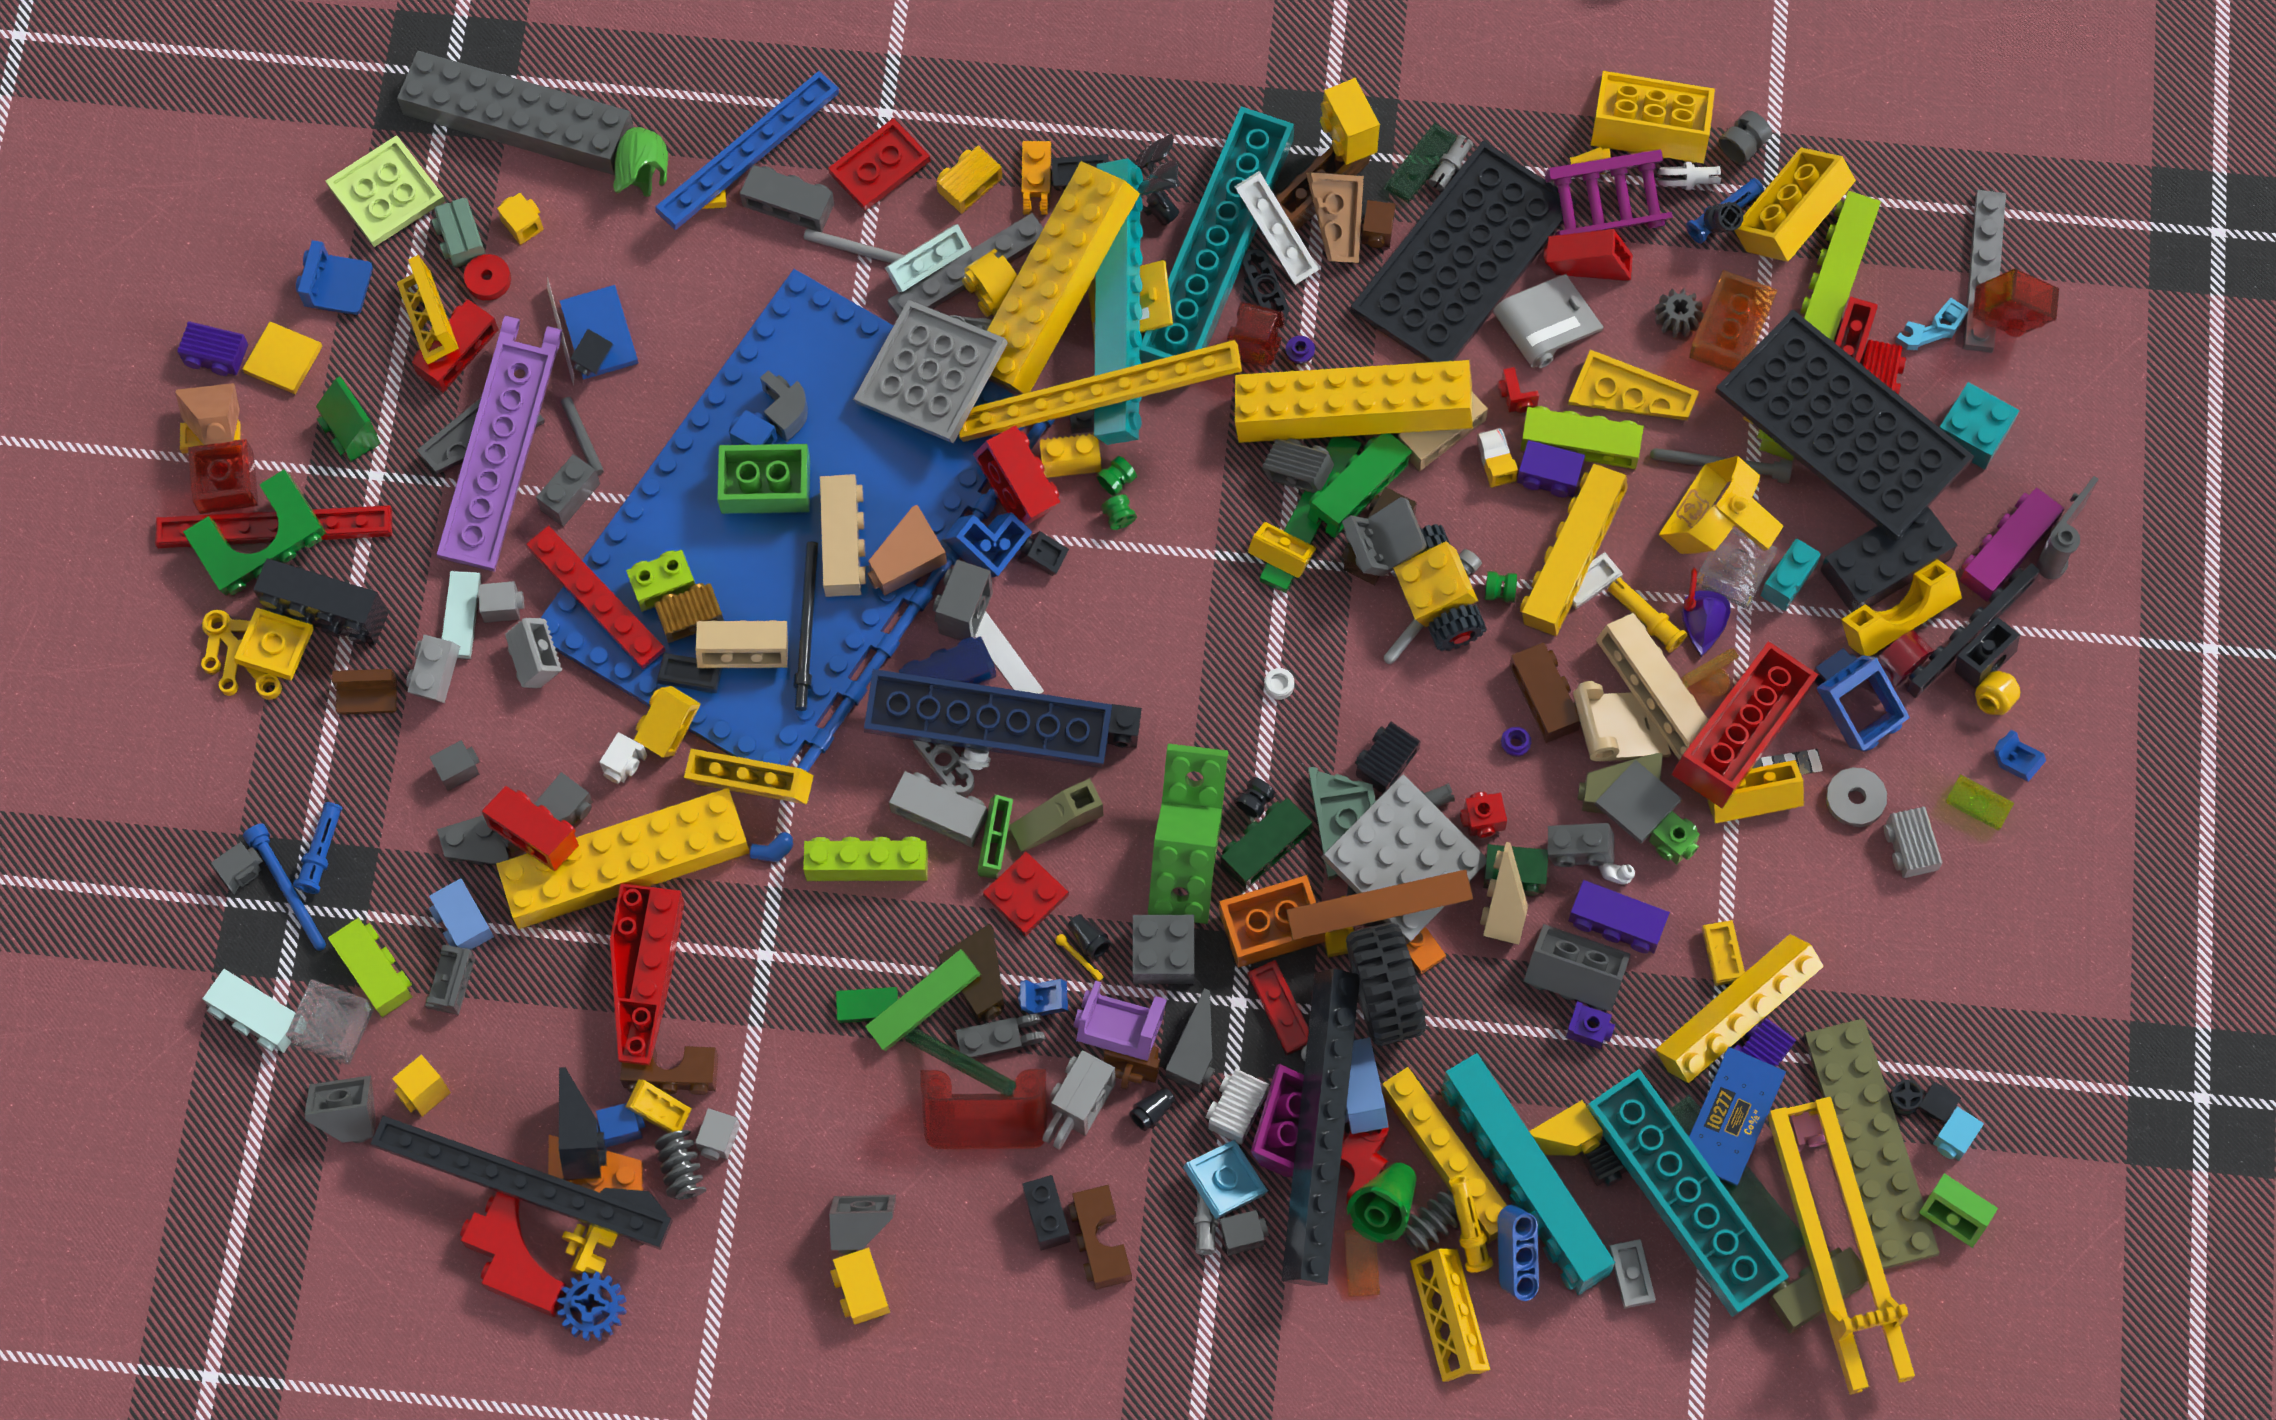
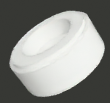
M1283 668L1271 670L1265 677V691L1273 699L1282 700L1289 697L1294 690L1292 674Z

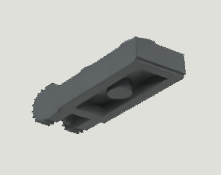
M1040 1014L1025 1015L1017 1019L1013 1017L955 1030L962 1062L1021 1050L1024 1046L1045 1041L1044 1032H1033L1020 1037L1018 1030L1039 1024L1041 1022Z

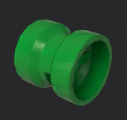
M1117 456L1111 461V466L1108 469H1102L1096 474V478L1107 493L1111 496H1116L1122 491L1123 485L1126 483L1130 484L1137 478V474L1123 457Z
M1487 571L1485 600L1494 601L1496 598H1500L1505 602L1514 603L1517 574L1508 573L1504 576L1494 571ZM1502 581H1504L1503 593H1501Z

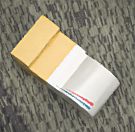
M1498 428L1477 434L1481 460L1490 487L1515 482L1518 468L1515 460L1511 457L1502 429Z

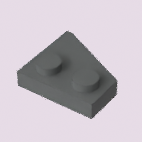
M483 815L437 829L444 856L448 861H469L472 864L484 866V864L496 865V863L509 860L507 848L503 842L504 838L487 826Z

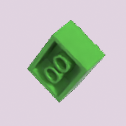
M719 445L718 503L721 514L810 512V454L808 445Z

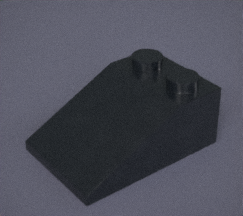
M559 1067V1154L563 1179L601 1178V1166H607L604 1132H598L597 1119L566 1067Z

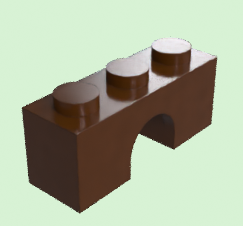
M684 1046V1057L680 1065L674 1069L666 1070L657 1066V1051L654 1048L650 1066L621 1062L620 1081L624 1088H628L629 1092H633L640 1079L649 1082L667 1094H675L677 1090H689V1093L694 1095H706L708 1091H716L719 1055L715 1047Z
M1109 1184L1072 1193L1073 1203L1068 1204L1072 1223L1077 1221L1079 1223L1081 1233L1076 1234L1079 1251H1086L1089 1263L1083 1264L1087 1282L1093 1281L1095 1290L1132 1281V1273L1124 1244L1108 1247L1101 1244L1096 1237L1098 1230L1103 1225L1117 1221Z

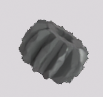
M1672 288L1668 296L1664 294L1660 296L1659 304L1655 305L1654 312L1657 315L1655 318L1656 325H1663V333L1669 330L1673 331L1672 336L1675 338L1678 332H1681L1686 338L1689 336L1690 330L1696 332L1699 329V323L1703 321L1704 317L1701 311L1703 304L1700 301H1696L1697 296L1695 293L1687 296L1686 290L1683 288L1680 294H1677Z

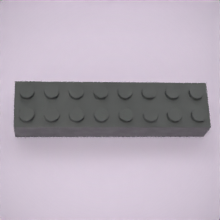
M417 51L397 97L403 115L611 175H615V158L620 139L627 130L634 127L630 111L421 51Z

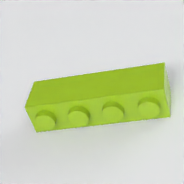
M1543 406L1528 407L1520 450L1525 451L1527 442L1530 440L1585 455L1584 461L1636 469L1644 426L1637 425L1629 420L1617 422L1608 420L1603 416L1586 417L1580 416L1573 411H1564L1562 413L1550 411L1549 408Z

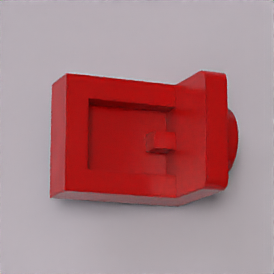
M1515 367L1503 369L1502 379L1498 381V390L1500 397H1505L1508 411L1526 413L1528 407L1534 408L1538 406V391L1521 393Z

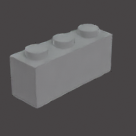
M905 771L889 801L892 813L970 847H973L988 814L987 807L978 798L973 796L965 798L958 795L954 788L945 784H941V786L935 785L930 782L928 777L918 772L910 774Z

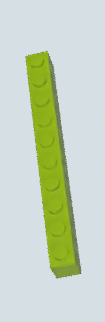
M1848 191L1845 201L1839 200L1834 216L1839 217L1836 225L1830 224L1825 239L1830 241L1829 248H1822L1817 262V265L1822 266L1820 274L1813 273L1808 288L1814 290L1812 297H1805L1800 314L1805 315L1804 319L1832 341H1834L1881 204L1880 200ZM1761 429L1759 430L1757 438L1762 439L1759 450L1793 461L1794 457Z

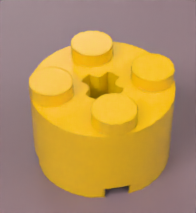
M996 249L991 250L965 267V277L962 278V282L969 293L975 292L980 300L978 306L986 317L996 315L1017 277L1016 272L1003 255L998 258L996 257L998 252Z

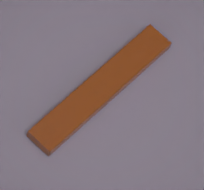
M1465 869L1287 909L1286 913L1292 939L1295 940L1472 900L1473 896L1467 870Z

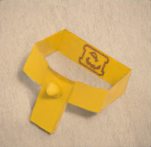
M1734 456L1704 465L1659 533V536L1680 554L1715 551L1735 526L1763 551H1766L1771 547L1784 526L1752 498L1760 475L1739 456ZM1731 482L1722 498L1716 505H1713L1726 484Z

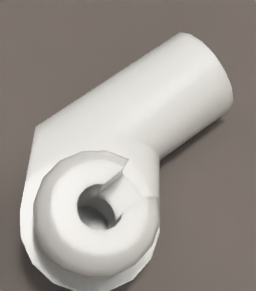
M1605 863L1598 866L1604 879L1621 885L1630 883L1635 876V870L1629 864L1620 866L1613 863Z

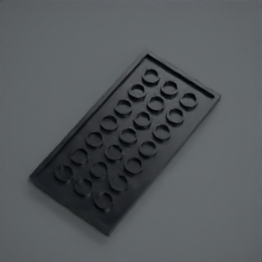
M1483 140L1350 307V312L1428 363L1455 361L1492 314L1494 308L1503 300L1547 244L1548 236H1553L1564 222L1558 188L1549 182L1546 183L1545 179ZM1571 197L1574 209L1577 205V200Z
M1793 309L1730 372L1715 390V393L1895 540L1911 526L1974 458V455Z

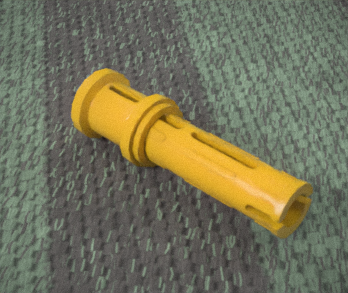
M1621 577L1617 578V584L1613 582L1607 591L1647 626L1648 634L1650 636L1655 635L1666 646V651L1671 653L1676 650L1687 637V632L1684 630L1680 631L1669 621V616L1666 613H1658L1625 583Z
M1455 1177L1449 1181L1461 1226L1462 1235L1459 1242L1466 1253L1467 1262L1465 1267L1468 1272L1485 1271L1493 1266L1492 1257L1488 1256L1485 1244L1488 1240L1487 1235L1479 1226L1469 1177Z

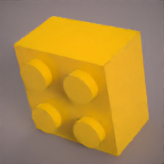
M1356 78L1324 90L1320 123L1324 132L1330 133L1333 139L1332 146L1335 154L1338 157L1342 156L1347 165L1377 153L1380 124Z

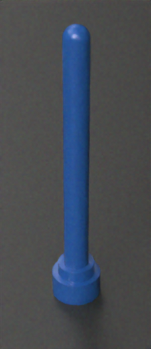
M264 824L252 826L243 834L249 847L259 851L314 948L318 951L324 950L326 943L269 846L270 833Z

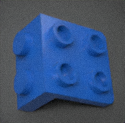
M312 240L310 249L306 250L303 256L304 270L302 276L299 275L296 281V292L299 294L304 307L352 315L360 314L373 271L372 264L368 261L328 255L323 242Z

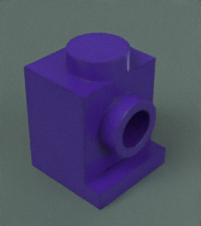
M1577 1001L1565 1038L1601 1049L1604 1040L1610 1042L1615 1024L1610 1023L1612 1015L1584 1006L1583 1003ZM1591 1021L1597 1023L1598 1027L1591 1028L1588 1026L1587 1022Z

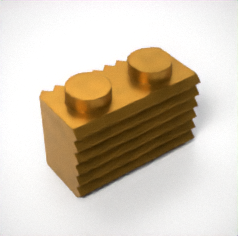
M703 583L695 584L688 588V592L685 591L683 594L679 593L676 595L671 593L664 595L659 601L654 603L668 643L696 634L697 621H724L713 588L709 583L706 585Z

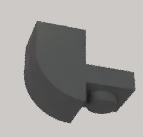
M768 370L760 377L763 391L775 402L764 411V415L770 424L775 426L776 433L788 442L804 426L807 420L808 406L805 392L798 381L790 387L782 376H774Z

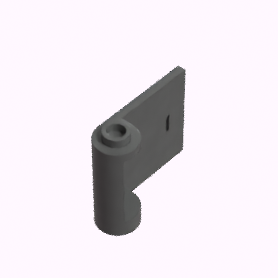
M2092 477L2080 495L2077 493L2072 495L2070 501H2074V503L2051 532L2037 560V568L2044 578L2053 580L2063 576L2068 567L2070 555L2079 547L2080 535L2070 525L2085 507L2099 480L2097 477Z

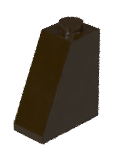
M988 924L938 955L940 965H942L961 949L981 973L979 977L959 992L978 1023L983 1020L991 1021L1002 1013L1001 1009L1004 1008L994 929L991 924Z

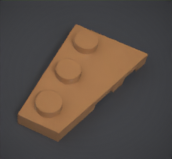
M1306 173L1327 260L1331 262L1359 263L1364 176Z

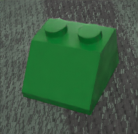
M339 376L333 381L316 405L320 414L317 421L325 434L330 431L335 439L331 440L339 455L341 456L345 453L352 462L381 443L370 419L344 380Z

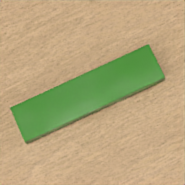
M960 949L865 1027L882 1050L887 1051L979 977L981 973L965 952Z

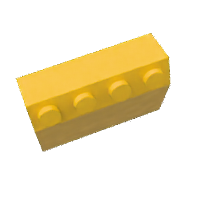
M1603 71L1591 146H1602V149L1622 150L1631 154L1661 149L1663 159L1672 158L1685 162L1704 164L1710 136L1715 89Z

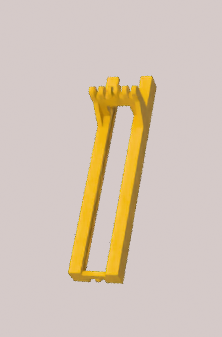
M1831 1097L1790 1108L1784 1107L1771 1110L1767 1116L1849 1395L1860 1393L1863 1391L1862 1389L1869 1387L1853 1332L1882 1326L1898 1383L1912 1380L1915 1374L1900 1327L1908 1317V1310L1905 1304L1899 1305L1891 1297ZM1804 1112H1808L1810 1116L1818 1115L1876 1306V1311L1867 1312L1864 1316L1859 1314L1850 1319L1847 1315L1789 1121L1791 1115L1796 1117L1803 1115Z

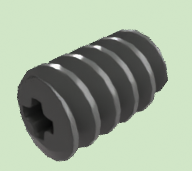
M688 1130L665 1134L654 1143L656 1150L660 1151L657 1155L658 1160L662 1162L660 1170L663 1174H666L663 1182L669 1186L666 1189V1194L668 1197L678 1200L689 1199L706 1192V1187H696V1184L703 1180V1176L693 1175V1172L701 1167L699 1163H690V1160L698 1155L697 1152L687 1151L688 1148L695 1144L694 1140H684V1137L691 1133Z
M1449 1190L1446 1191L1447 1194L1440 1191L1436 1195L1437 1201L1430 1199L1427 1202L1428 1210L1424 1207L1418 1208V1217L1413 1214L1409 1215L1407 1228L1402 1237L1414 1252L1418 1253V1247L1428 1252L1430 1250L1427 1243L1428 1239L1438 1244V1232L1447 1237L1449 1235L1446 1227L1448 1224L1455 1229L1459 1228L1456 1220L1458 1216L1453 1194Z

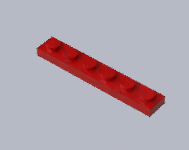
M549 525L526 544L533 555L643 670L665 652V647Z

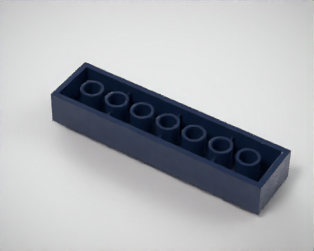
M873 669L864 733L1102 768L1112 704Z

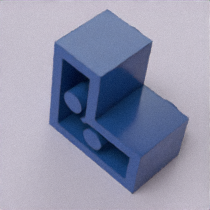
M1012 512L997 515L988 528L973 514L958 518L942 540L966 563L990 570L991 577H996L1003 571L1032 531Z

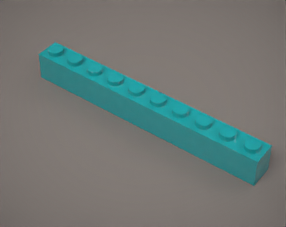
M1128 158L1097 164L1098 169L1125 180L1135 190L1143 182L1141 169ZM1140 195L1096 273L1095 376L1141 364L1139 359V347L1142 345L1140 333V319L1142 318V308L1140 305V292L1142 291L1140 265L1143 262V257L1140 250V238L1143 235V229L1140 223V211L1143 209V201ZM1142 397L1094 409V436L1107 445L1139 440V429L1142 425L1139 414V402Z

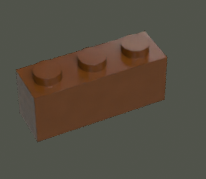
M1543 642L1511 655L1509 667L1545 742L1548 743L1578 731L1581 722L1577 707L1569 695L1571 689L1566 677H1561L1556 668L1558 667V661L1552 650L1548 651Z

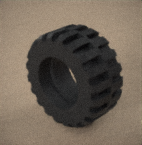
M1388 922L1351 932L1346 937L1348 958L1352 973L1358 974L1360 978L1358 998L1372 1042L1379 1046H1385L1421 1036L1426 1031L1423 1003L1410 953L1399 925Z

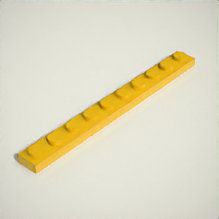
M1233 340L975 406L960 430L959 437L965 442L1004 432L1015 425L1021 428L1241 372L1238 344Z

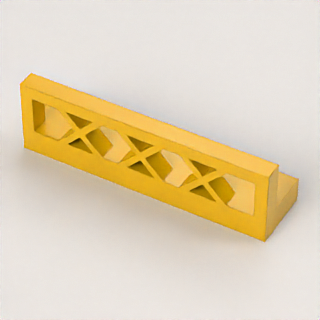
M416 255L408 259L413 274L398 281L397 285L424 360L427 364H430L459 349L431 271L420 256ZM417 284L418 290L416 293L407 291V288ZM420 301L424 302L425 305L423 312L415 311ZM427 321H430L432 324L430 332L422 330ZM433 341H440L442 346L429 352Z
M1436 1249L1410 1260L1442 1382H1449L1466 1374H1481L1489 1371L1488 1359L1458 1250ZM1430 1261L1434 1269L1431 1281L1425 1278L1422 1267L1423 1264ZM1435 1291L1442 1298L1439 1311L1433 1308L1432 1297ZM1443 1321L1449 1324L1450 1335L1447 1341L1441 1337L1440 1333ZM1451 1352L1457 1355L1460 1368L1454 1371L1450 1370L1448 1363Z

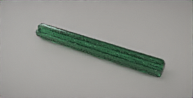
M914 1028L905 1036L906 1042L1005 1096H1011L1017 1086L1016 1082L917 1028Z

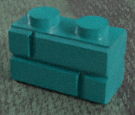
M1795 539L1764 584L1760 596L1781 610L1786 611L1807 581L1809 575L1816 568L1821 556L1819 551L1801 540Z

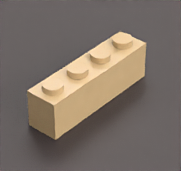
M855 474L820 476L823 587L825 596L861 595V584H866L865 566L860 567V557H865V540L859 539V530L864 529V513L858 512V503L864 501L863 485H857Z

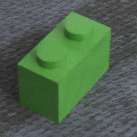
M1944 1173L1919 1213L1973 1248L1998 1208Z

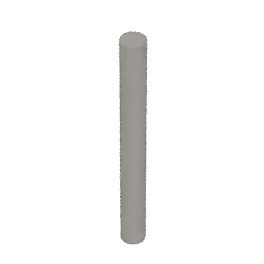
M808 228L804 233V240L887 263H893L904 256Z

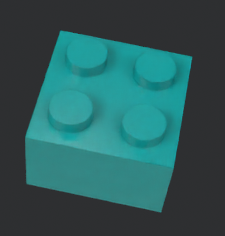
M1967 382L1939 428L1974 455L1972 463L1985 470L2013 426L2020 410Z

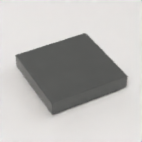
M1635 760L1595 802V806L1641 844L1681 802V798Z

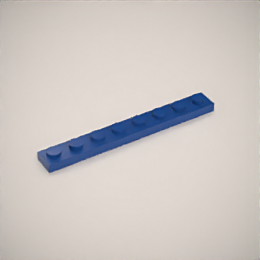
M820 71L815 73L656 205L655 212L674 230H677L750 169L752 165L756 164L839 94V88Z

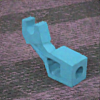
M1950 298L1935 315L1930 326L1925 327V325L1908 321L1904 330L1909 332L1911 336L1906 337L1899 333L1895 343L1901 345L1906 350H1918L1919 346L1945 337L1952 339L1966 318L1969 309ZM1943 318L1952 325L1940 324Z

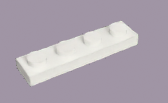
M1258 171L1234 186L1292 282L1296 285L1318 271V266L1262 174Z

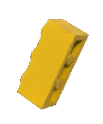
M1796 760L1752 768L1723 809L1708 800L1715 824L1804 806L1803 778Z

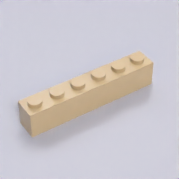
M1632 613L1607 624L1596 641L1680 760L1684 752L1709 721V718L1705 716L1696 703L1694 696L1689 693L1682 683L1678 673L1668 663L1662 650L1646 631L1645 626Z

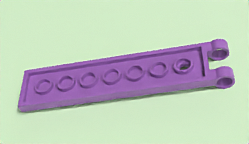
M506 315L502 322L437 551V558L493 572L496 570L551 370L562 338V329L547 326L541 348L515 342L520 319ZM516 370H524L525 376L521 379L514 376Z

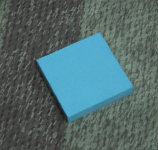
M1235 1139L1187 1162L1183 1166L1186 1174L1215 1219L1264 1196L1268 1191Z

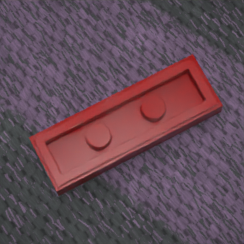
M1276 960L1249 971L1247 975L1286 1056L1303 1049L1307 1045L1309 1028Z

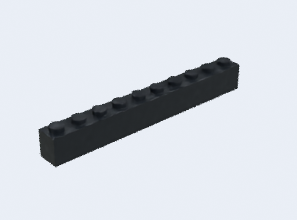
M1338 969L1317 972L1314 976L1281 1278L1283 1282L1304 1286L1327 1285L1360 985L1358 974Z

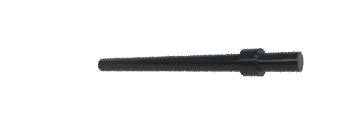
M817 542L806 543L798 671L794 674L793 685L796 688L795 710L798 711L807 710L808 689L812 686V675L809 674L818 556Z

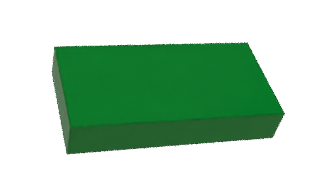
M898 988L836 991L838 1023L874 1020L898 1000Z

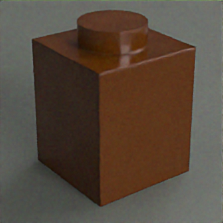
M1367 200L1362 244H1368V246L1373 248L1390 247L1396 204Z

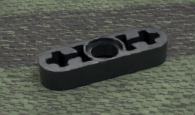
M1259 249L1250 250L1243 257V271L1262 318L1270 327H1282L1288 321L1289 307L1270 260L1264 251ZM1252 260L1260 263L1261 275L1257 276L1256 267L1251 265ZM1261 283H1270L1274 290L1270 294H1262L1257 288ZM1274 301L1277 312H1281L1280 317L1271 314L1270 302Z

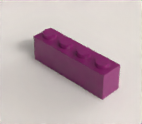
M2037 487L2030 495L2025 492L2014 506L2017 510L2012 516L2007 513L1997 525L1999 531L1994 536L1988 534L1979 545L1981 549L1976 557L1971 554L1961 566L1964 572L1959 581L1986 602L1989 601L1991 595L2007 581L2059 521L2065 509Z

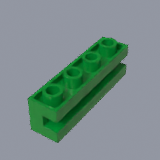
M1390 433L1381 434L1378 438L1373 436L1367 442L1364 451L1360 455L1355 454L1346 464V469L1341 474L1336 472L1330 478L1326 489L1322 492L1318 490L1311 497L1308 503L1310 509L1307 518L1315 524L1322 519L1327 523L1325 532L1336 538L1345 529L1342 521L1350 515L1357 517L1372 502L1376 494L1379 495L1408 466L1412 450Z

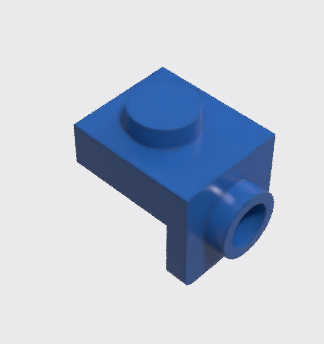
M2010 730L2005 737L2001 738L1994 749L1999 768L2027 782L2046 762L2044 753L2020 742L2017 732Z
M1063 979L1032 983L1028 980L1020 981L1018 1001L1021 1010L1029 1014H1040V1016L1068 1011L1067 981Z

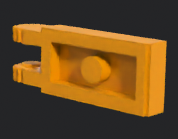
M1023 141L1021 189L1023 215L1030 214V197H1041V215H1048V197H1050L1051 141Z

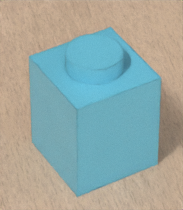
M1957 1106L1933 1144L1938 1147V1152L1946 1158H1955L1960 1161L1984 1123Z

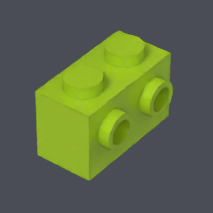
M682 550L667 551L655 560L638 562L631 569L626 570L642 612L655 607L654 603L659 601L664 595L671 593L676 595L679 593L683 594L685 591L688 592L689 587L695 585Z

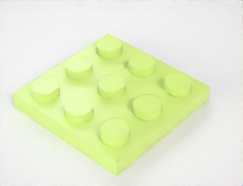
M397 135L326 180L329 189L373 247H376L433 210L435 206L445 202L442 193Z

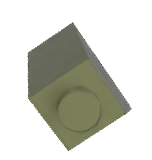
M1654 753L1587 773L1585 783L1580 782L1577 800L1583 801L1582 811L1605 814L1595 806V802L1635 760L1660 780L1663 753Z

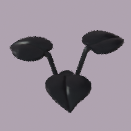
M1172 134L1148 145L1141 151L1135 162V165L1140 169L1147 167L1150 176L1137 189L1140 196L1151 194L1146 200L1148 206L1143 205L1142 211L1147 216L1153 214L1161 225L1169 224L1179 214V209L1164 191L1179 187L1177 176L1178 164L1174 160H1170L1154 169V164L1163 160L1170 152L1174 142Z

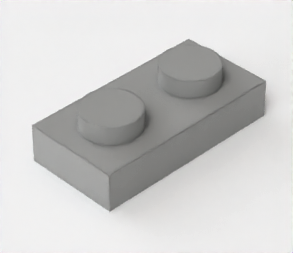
M1641 1239L1610 1245V1254L1616 1262L1614 1271L1624 1309L1655 1303L1656 1298Z

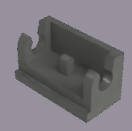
M442 945L441 957L425 1007L459 1015L475 962V956L471 949Z

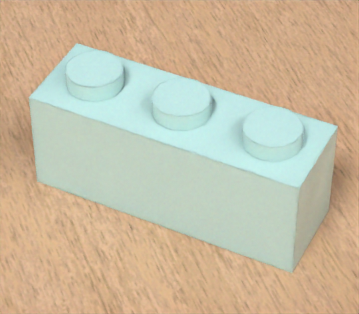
M223 969L202 998L209 1007L208 1013L220 1021L227 1018L234 1022L232 1027L244 1036H248L251 1033L258 1037L257 1043L270 1052L275 1048L284 1053L305 1024L297 1013Z

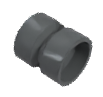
M1747 110L1735 121L1734 126L1729 127L1719 137L1718 143L1729 159L1737 164L1744 165L1756 154L1757 148H1761L1772 137L1773 133L1770 125L1762 116L1754 111Z

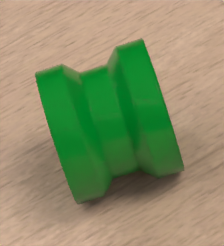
M1125 494L1114 496L1105 501L1101 506L1103 514L1109 518L1108 524L1112 530L1127 527L1137 518L1135 511L1130 509V500Z

